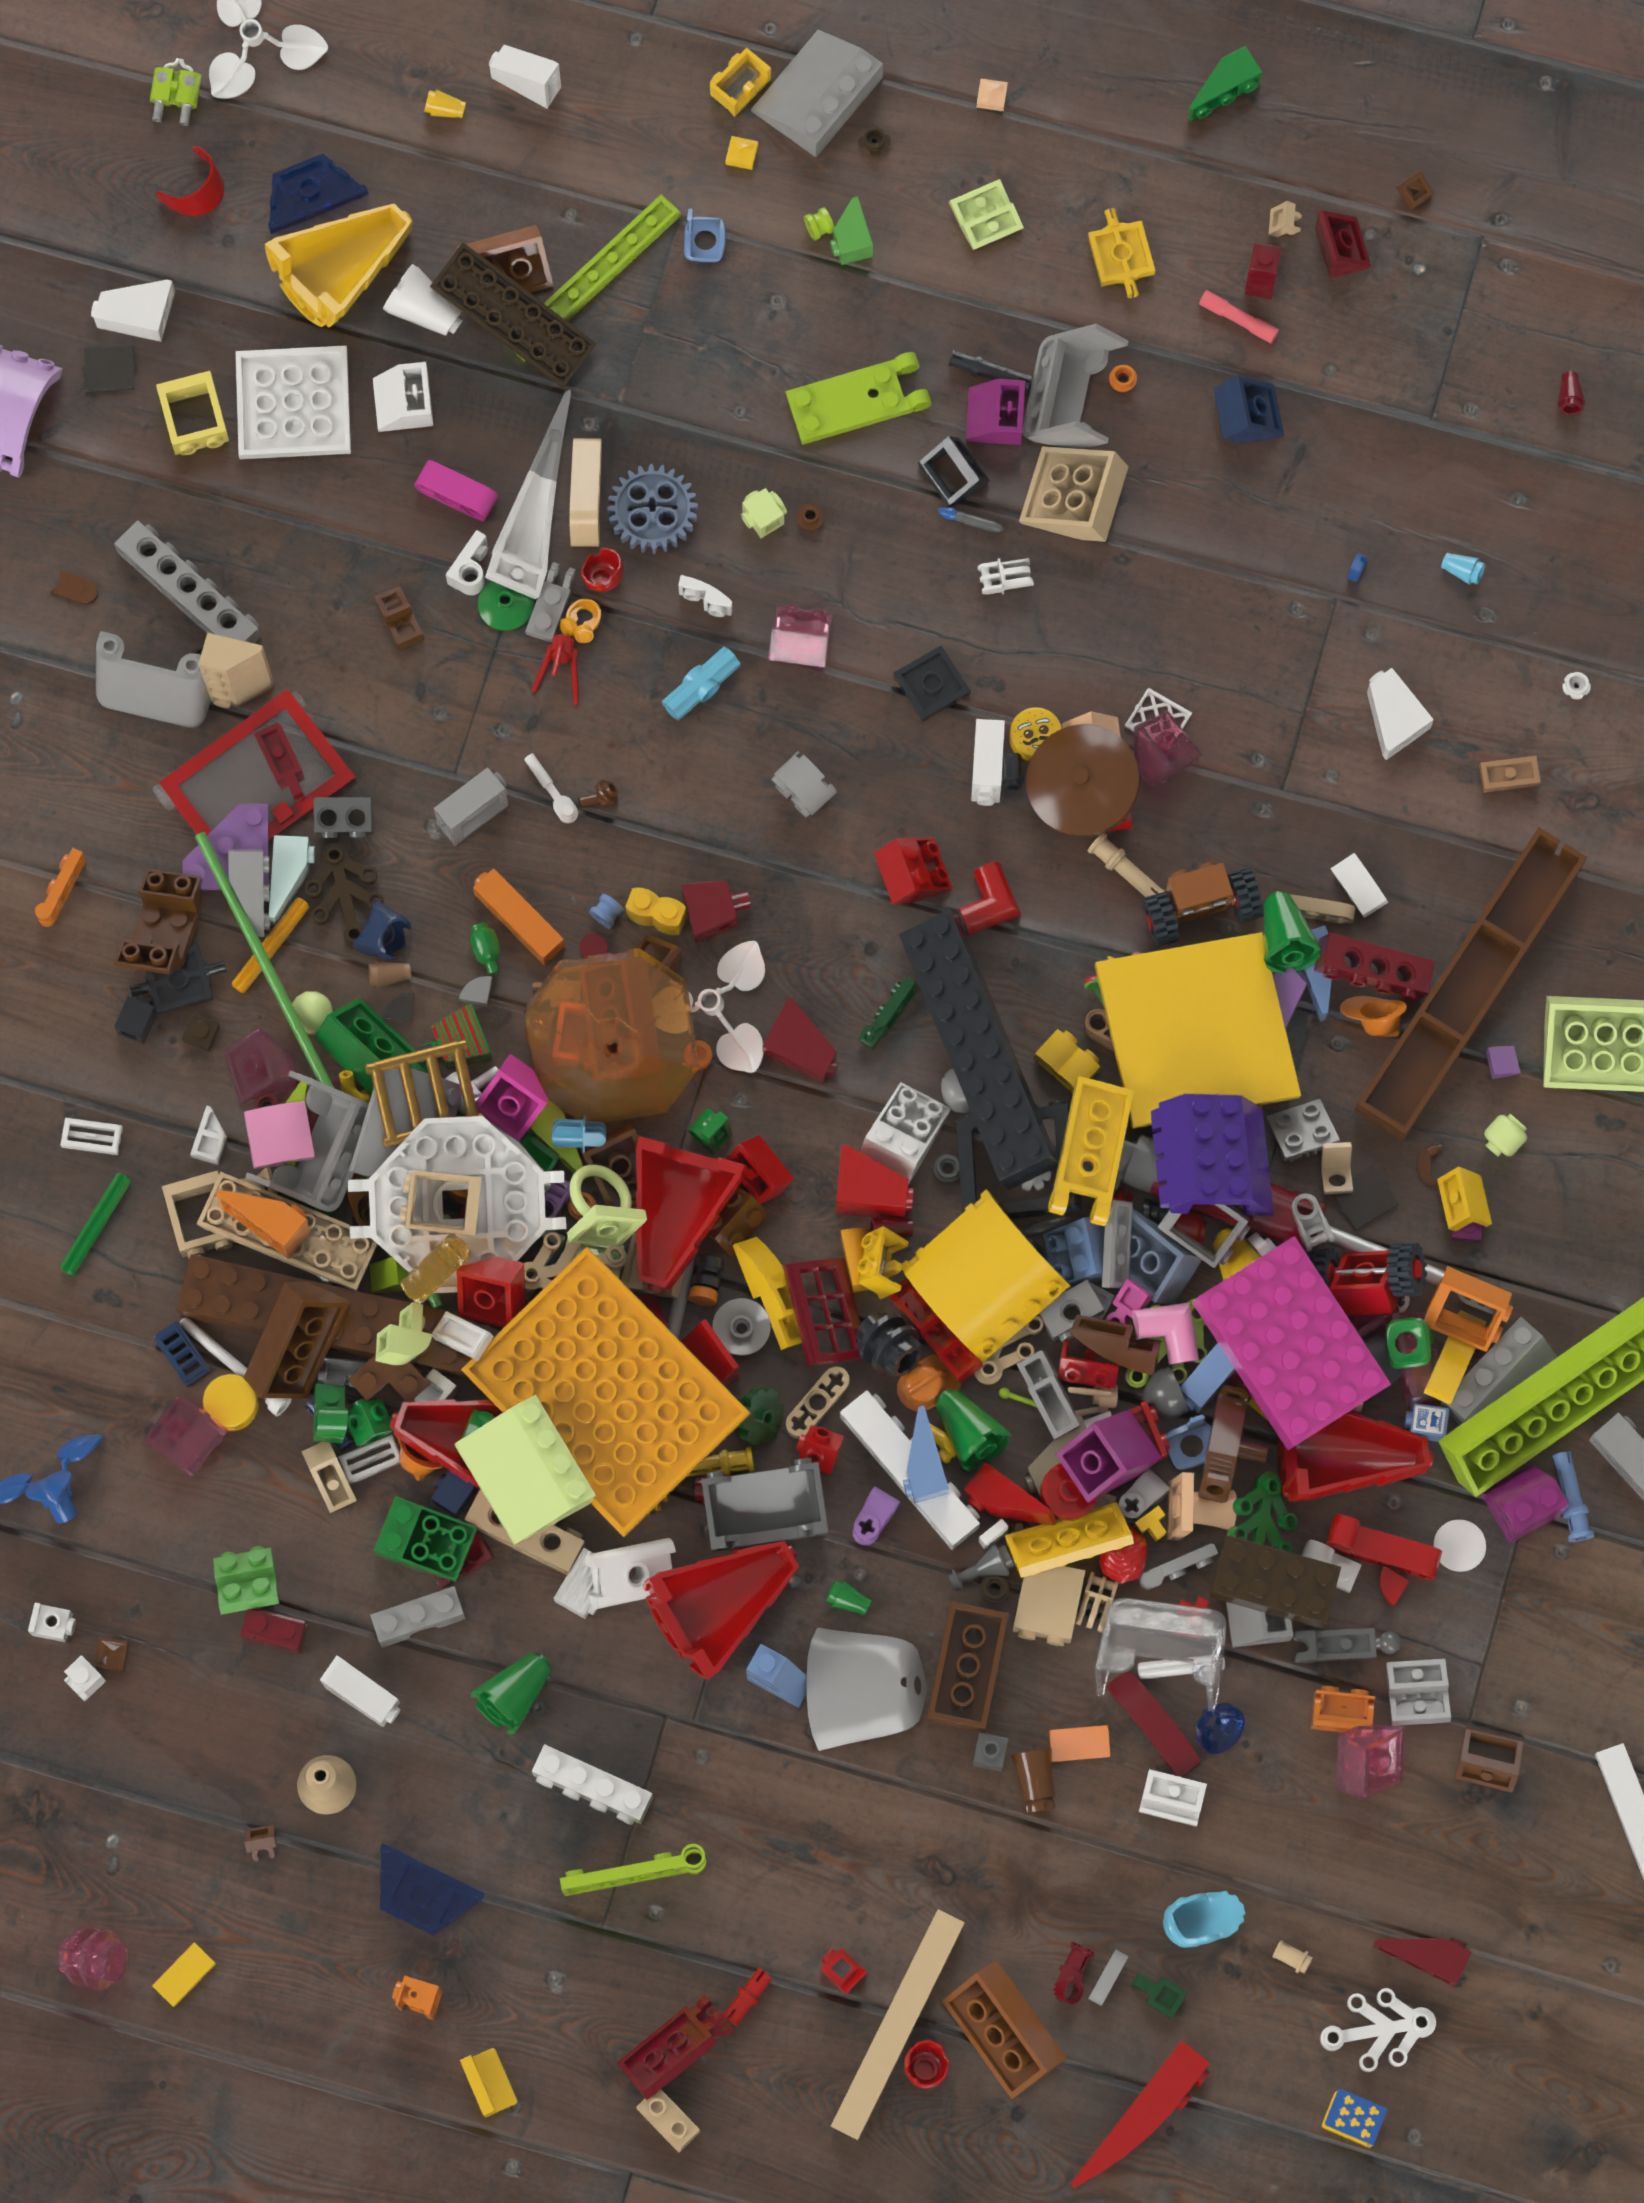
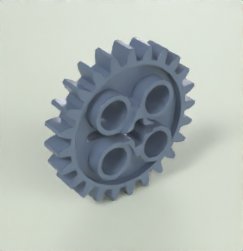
M650 464L647 472H644L643 468L638 466L637 475L629 470L628 480L622 477L619 478L621 487H612V491L616 496L608 497L609 503L613 506L607 507L609 515H613L609 518L610 525H616L613 528L614 534L622 533V543L630 539L631 549H634L639 544L641 545L642 553L646 551L648 546L651 547L653 554H656L657 546H661L664 552H667V544L671 543L676 548L678 547L677 538L684 541L687 540L685 531L693 532V525L690 522H697V515L693 512L698 511V504L693 503L696 500V493H689L692 490L691 483L683 485L685 481L684 475L675 478V469L670 470L667 474L665 473L664 465H661L658 471H654L653 465ZM665 491L673 494L669 499H662L659 495ZM640 492L645 497L642 500H634L632 495ZM650 506H656L655 512H650ZM664 518L674 520L671 525L667 526L660 523ZM636 519H643L646 521V523L640 527L632 524L633 521Z

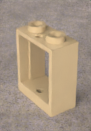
M218 1170L162 1186L178 1248L183 1258L188 1256V1259H190L191 1254L203 1256L205 1255L204 1251L215 1248L216 1251L226 1250L233 1246L232 1243H236L218 1234L185 1242L175 1206L176 1201L211 1192L219 1176Z
M411 1170V1176L405 1175L403 1192L409 1194L407 1205H401L400 1222H405V1228L475 1236L482 1178ZM418 1178L468 1183L464 1226L413 1221Z

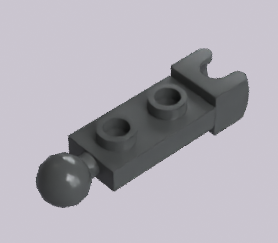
M1375 1628L1293 1632V1640L1295 1642H1304L1308 1650L1297 1653L1294 1662L1315 1663L1376 1659V1649H1381L1386 1654H1394L1399 1651L1402 1642L1399 1635L1392 1631L1384 1632L1380 1637L1375 1638Z

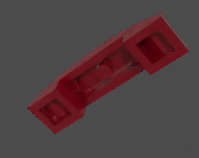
M1128 1668L1105 1686L1122 1710L1128 1713L1160 1753V1757L1175 1776L1183 1777L1202 1762L1199 1755L1170 1716Z

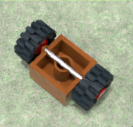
M1208 862L1199 866V869L1195 871L1180 870L1173 873L1168 878L1165 892L1142 898L1145 919L1155 946L1159 947L1179 941V931L1177 929L1179 924L1229 911L1230 905L1234 906L1235 914H1237L1240 923L1263 917V901L1252 869L1246 868L1227 874L1223 863L1215 865V862Z

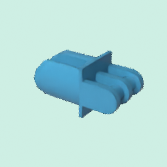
M586 1115L581 1120L557 1119L553 1123L551 1139L556 1147L582 1148V1153H585V1146L600 1147L605 1144L607 1128L603 1122L586 1121Z

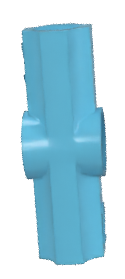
M723 647L702 666L697 665L684 677L683 683L662 701V705L673 718L679 721L700 701L705 702L717 692L720 684L740 667V662L729 649Z

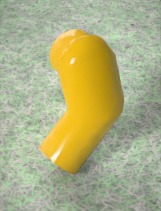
M350 1070L340 1072L339 1079L342 1092L369 1103L371 1093L367 1090L361 1092L357 1090L353 1072Z
M929 1423L934 1441L940 1448L938 1451L940 1461L948 1464L956 1456L946 1432Z

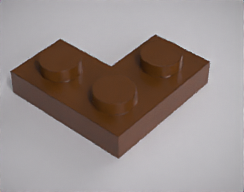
M376 1354L348 1378V1381L367 1401L387 1383H390L406 1402H411L431 1384L412 1361L403 1365H391L375 1361Z

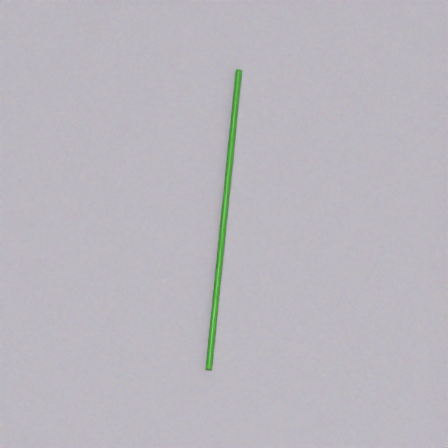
M201 832L197 834L195 839L317 1080L334 1088L206 833ZM421 1284L432 1308L439 1309L443 1307L444 1304L439 1294L431 1293Z

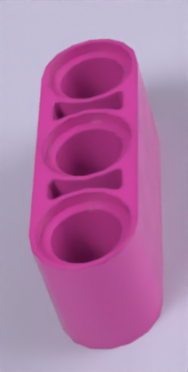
M431 460L426 462L414 484L415 488L421 493L480 521L486 520L498 498V494L491 488Z

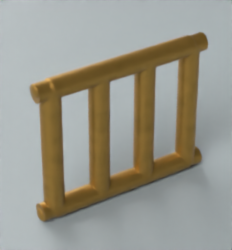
M466 1040L454 1041L365 1065L367 1074L372 1076L385 1133V1137L382 1138L384 1148L400 1145L422 1121L410 1064L426 1061L438 1117L447 1118L450 1117L437 1058L453 1054L467 1116L463 1117L483 1116L477 1110L464 1053V1050H467ZM399 1068L413 1129L401 1133H396L383 1071Z

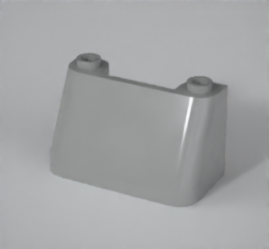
M100 631L96 644V696L103 707L188 728L198 727L204 722L211 699L198 665L201 657L200 654H187L179 661L176 671L123 659L125 652L123 640L115 634Z

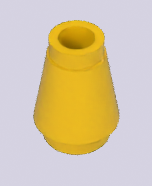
M437 89L436 92L429 90L424 112L431 113L430 116L462 118L466 102Z

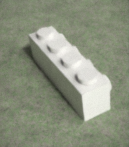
M545 1744L532 1769L533 1776L537 1777V1783L548 1788H552L555 1785L564 1789L562 1794L577 1801L580 1797L591 1802L590 1807L606 1813L607 1809L617 1813V1819L633 1825L634 1822L642 1823L653 1799L651 1792Z

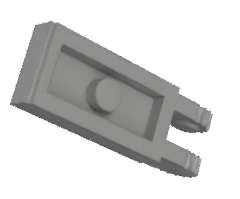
M555 562L552 563L547 580L543 583L525 631L526 635L551 643L553 636L556 635L571 595L570 589L576 573V569L569 568L565 575L563 587L555 585L554 582L560 570V564Z
M1211 1543L1143 1573L1140 1577V1585L1144 1589L1149 1590L1160 1586L1163 1578L1168 1575L1170 1580L1187 1574L1185 1568L1196 1564L1199 1569L1214 1562L1212 1556L1218 1554L1217 1549Z

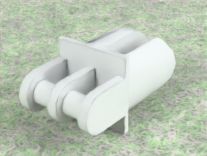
M1029 558L1000 562V559H998L996 562L980 564L978 566V571L982 574L980 582L984 585L982 594L1000 592L1004 594V590L1033 586L1034 582L1030 577L1031 572L1030 567H1028L1030 565ZM997 570L998 573L990 574V571ZM999 581L1000 585L992 586V582Z

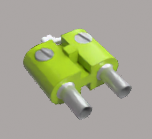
M176 58L174 63H168L164 67H156L154 69L150 102L154 103L152 121L162 122L164 106L177 105V107L181 108L179 124L183 126L189 125L191 109L197 108L202 75L193 72L190 66L185 65L184 59ZM180 62V65L189 71L180 70L179 72L169 67H175Z

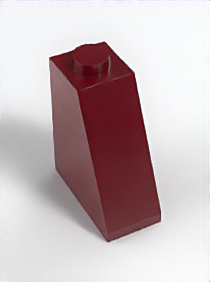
M1254 242L1245 295L1272 299L1282 247Z
M788 997L762 1046V1052L764 1055L824 1084L827 1077L832 1078L839 1066V1062L836 1061L837 1052L797 1003Z

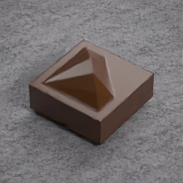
M1420 171L1414 172L1395 186L1409 210L1414 209L1434 194Z
M99 1638L94 1667L124 1672L129 1642Z

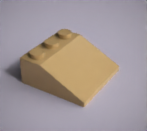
M1042 446L1019 522L1027 526L1079 540L1106 542L1128 465L1115 451Z

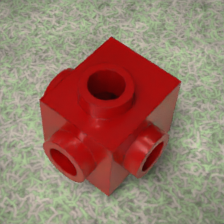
M811 1425L807 1435L801 1434L796 1447V1451L801 1452L799 1459L811 1458L812 1463L818 1462L819 1471L831 1475L838 1459L844 1436L831 1432L826 1428Z

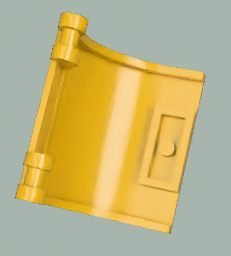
M987 1189L980 1194L981 1198L975 1204L970 1203L965 1208L966 1211L924 1248L920 1247L915 1252V1257L909 1262L906 1260L902 1263L904 1274L926 1303L958 1339L982 1362L986 1361L1070 1287L1065 1278L1048 1263L999 1206L998 1201Z

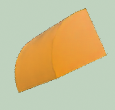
M866 1228L841 1230V1242L853 1293L870 1290L858 1283L860 1273L857 1271L858 1263L863 1258L864 1253L861 1242L864 1236L869 1233V1230Z

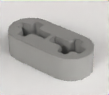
M1115 1949L1088 1999L1102 2006L1129 1956Z

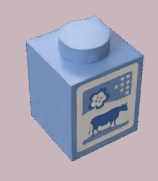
M1414 1403L1411 1411H1406L1404 1428L1430 1441L1438 1442V1440L1446 1435L1449 1408Z

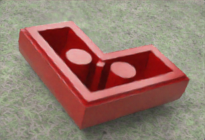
M991 862L976 869L973 876L983 899L958 908V913L968 936L1021 916L1000 863Z

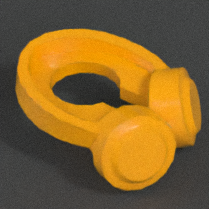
M580 599L574 602L569 607L566 618L560 621V630L563 635L574 636L579 643L592 641L594 637L593 631L598 627L601 619L599 605L591 599ZM580 610L590 611L593 618L585 621L583 625L577 626L576 623L579 619L577 613Z

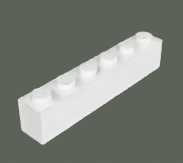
M866 1390L840 1412V1418L906 1495L902 1480L907 1479L906 1472L913 1438L909 1440L902 1432L905 1428L896 1416L890 1418L883 1410L886 1408V1405L877 1394L872 1396ZM951 1482L948 1483L949 1492L947 1495L915 1504L912 1496L907 1497L951 1550L955 1549L979 1529L980 1523L977 1521L980 1518L979 1514L970 1504L965 1506L960 1501L959 1497L961 1494Z

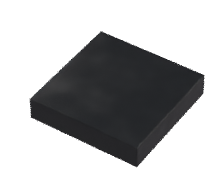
M942 645L893 673V677L922 722L971 694V690Z

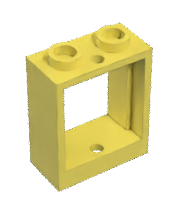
M210 371L156 385L175 455H190L195 453L197 449L205 447L217 448L222 446L224 442L229 441ZM209 393L218 426L177 437L169 403Z

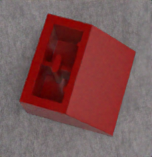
M896 838L874 852L892 904H912L953 889L935 838Z

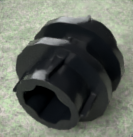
M886 1312L873 1313L861 1323L856 1332V1340L858 1342L856 1345L859 1347L858 1354L860 1358L866 1363H872L874 1371L879 1375L904 1376L911 1372L920 1361L922 1356L920 1346L922 1344L919 1342V1334L914 1327L906 1325L904 1319L898 1314H887Z

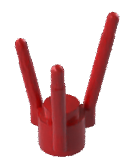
M561 634L553 636L551 645L547 646L546 656L531 691L533 693L537 691L551 658L554 661L551 673L553 676L557 675L560 663H567L568 659H570L573 704L577 706L579 704L578 650L574 649L575 640L572 637Z

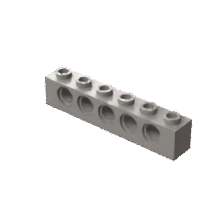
M137 520L114 543L117 553L206 633L254 644L261 638L258 622L251 615L247 614L244 616L238 611L239 606L231 597L227 596L224 598L219 594L218 586L211 579L207 578L204 580L199 576V570L189 560L184 562L180 559L177 549L169 542L164 544L158 539L159 534L149 524L144 526ZM147 549L156 550L152 556L146 557L143 555ZM172 566L176 568L172 574L167 575L163 573L167 567ZM189 584L196 586L192 592L187 593L183 591L184 587ZM209 602L216 604V607L210 611L203 609V606ZM229 620L237 622L233 628L226 629L223 627V624Z

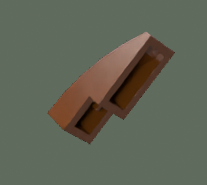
M1076 1315L1071 1328V1334L1081 1343L1118 1365L1154 1375L1159 1359L1161 1341L1147 1338L1136 1340V1336H1132L1133 1325Z

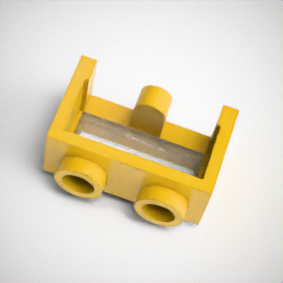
M746 48L741 54L736 53L731 58L728 67L722 73L718 72L710 81V95L735 117L771 80V67Z
M882 1226L867 1233L862 1239L861 1246L864 1248V1253L857 1266V1271L860 1273L858 1283L875 1292L879 1299H883L901 1290V1285L888 1279L898 1274L903 1267L898 1261H891L892 1253L908 1247L907 1240Z

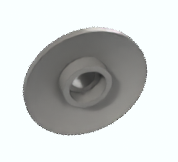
M746 1298L733 1299L723 1304L716 1312L712 1326L714 1332L729 1353L738 1356L750 1355L760 1350L767 1342L771 1329L770 1320L765 1309L757 1302ZM745 1325L747 1331L744 1334H740L736 1331L737 1326Z

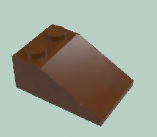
M629 1122L606 1133V1142L603 1146H585V1153H582L587 1165L604 1166L618 1174L630 1191L632 1208L637 1209L636 1147L639 1137L632 1123ZM593 1176L607 1206L620 1207V1197L616 1189L605 1179Z

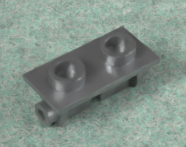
M325 1357L321 1371H319L318 1382L354 1387L348 1381V1378L367 1361Z

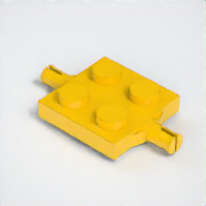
M1111 208V213L1110 209H1107L1104 213L1108 226L1102 230L1088 233V240L1101 287L1124 283L1127 297L1132 298V294L1133 297H1137L1139 293L1135 281L1142 277L1155 275V267L1142 221L1119 223L1116 209Z

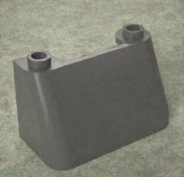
M811 1458L794 1460L795 1466L735 1476H725L724 1471L706 1473L707 1479H701L711 1550L720 1551L828 1534L818 1462L812 1463Z

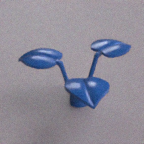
M99 1434L83 1435L66 1442L56 1454L57 1458L62 1460V1471L55 1472L33 1484L30 1483L33 1478L28 1473H19L3 1479L0 1482V1504L18 1498L25 1491L27 1498L42 1502L45 1508L49 1507L56 1523L60 1524L71 1520L77 1515V1510L70 1498L73 1495L70 1489L72 1474L68 1471L67 1466L70 1461H79L90 1454L105 1439V1436Z

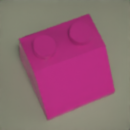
M510 1054L477 1099L476 1106L478 1113H482L485 1119L519 1142L549 1100L534 1070Z

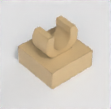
M1285 201L1271 209L1269 235L1278 238L1286 233L1294 235L1300 232L1301 228L1294 226V221L1302 217L1299 212L1295 211L1296 204Z

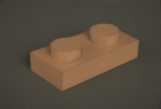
M1536 756L1480 762L1479 765L1483 793L1540 786L1541 783Z

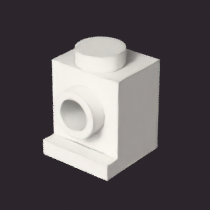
M35 1603L28 1632L32 1636L67 1642L68 1635L72 1636L74 1633L76 1619L72 1618L73 1613L70 1610ZM56 1617L57 1624L53 1627L48 1626V1619Z
M82 1655L64 1671L68 1675L64 1681L84 1701L106 1682Z

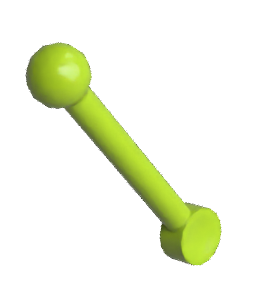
M1007 1388L999 1390V1396L1002 1399L1011 1398L1037 1407L1034 1400L1011 1393Z

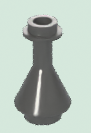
M993 1544L975 1566L958 1574L952 1569L953 1573L949 1574L948 1577L955 1591L958 1589L963 1591L964 1583L979 1576H1009L1010 1572L1008 1569L1014 1567V1563L1005 1545L998 1548L996 1544Z

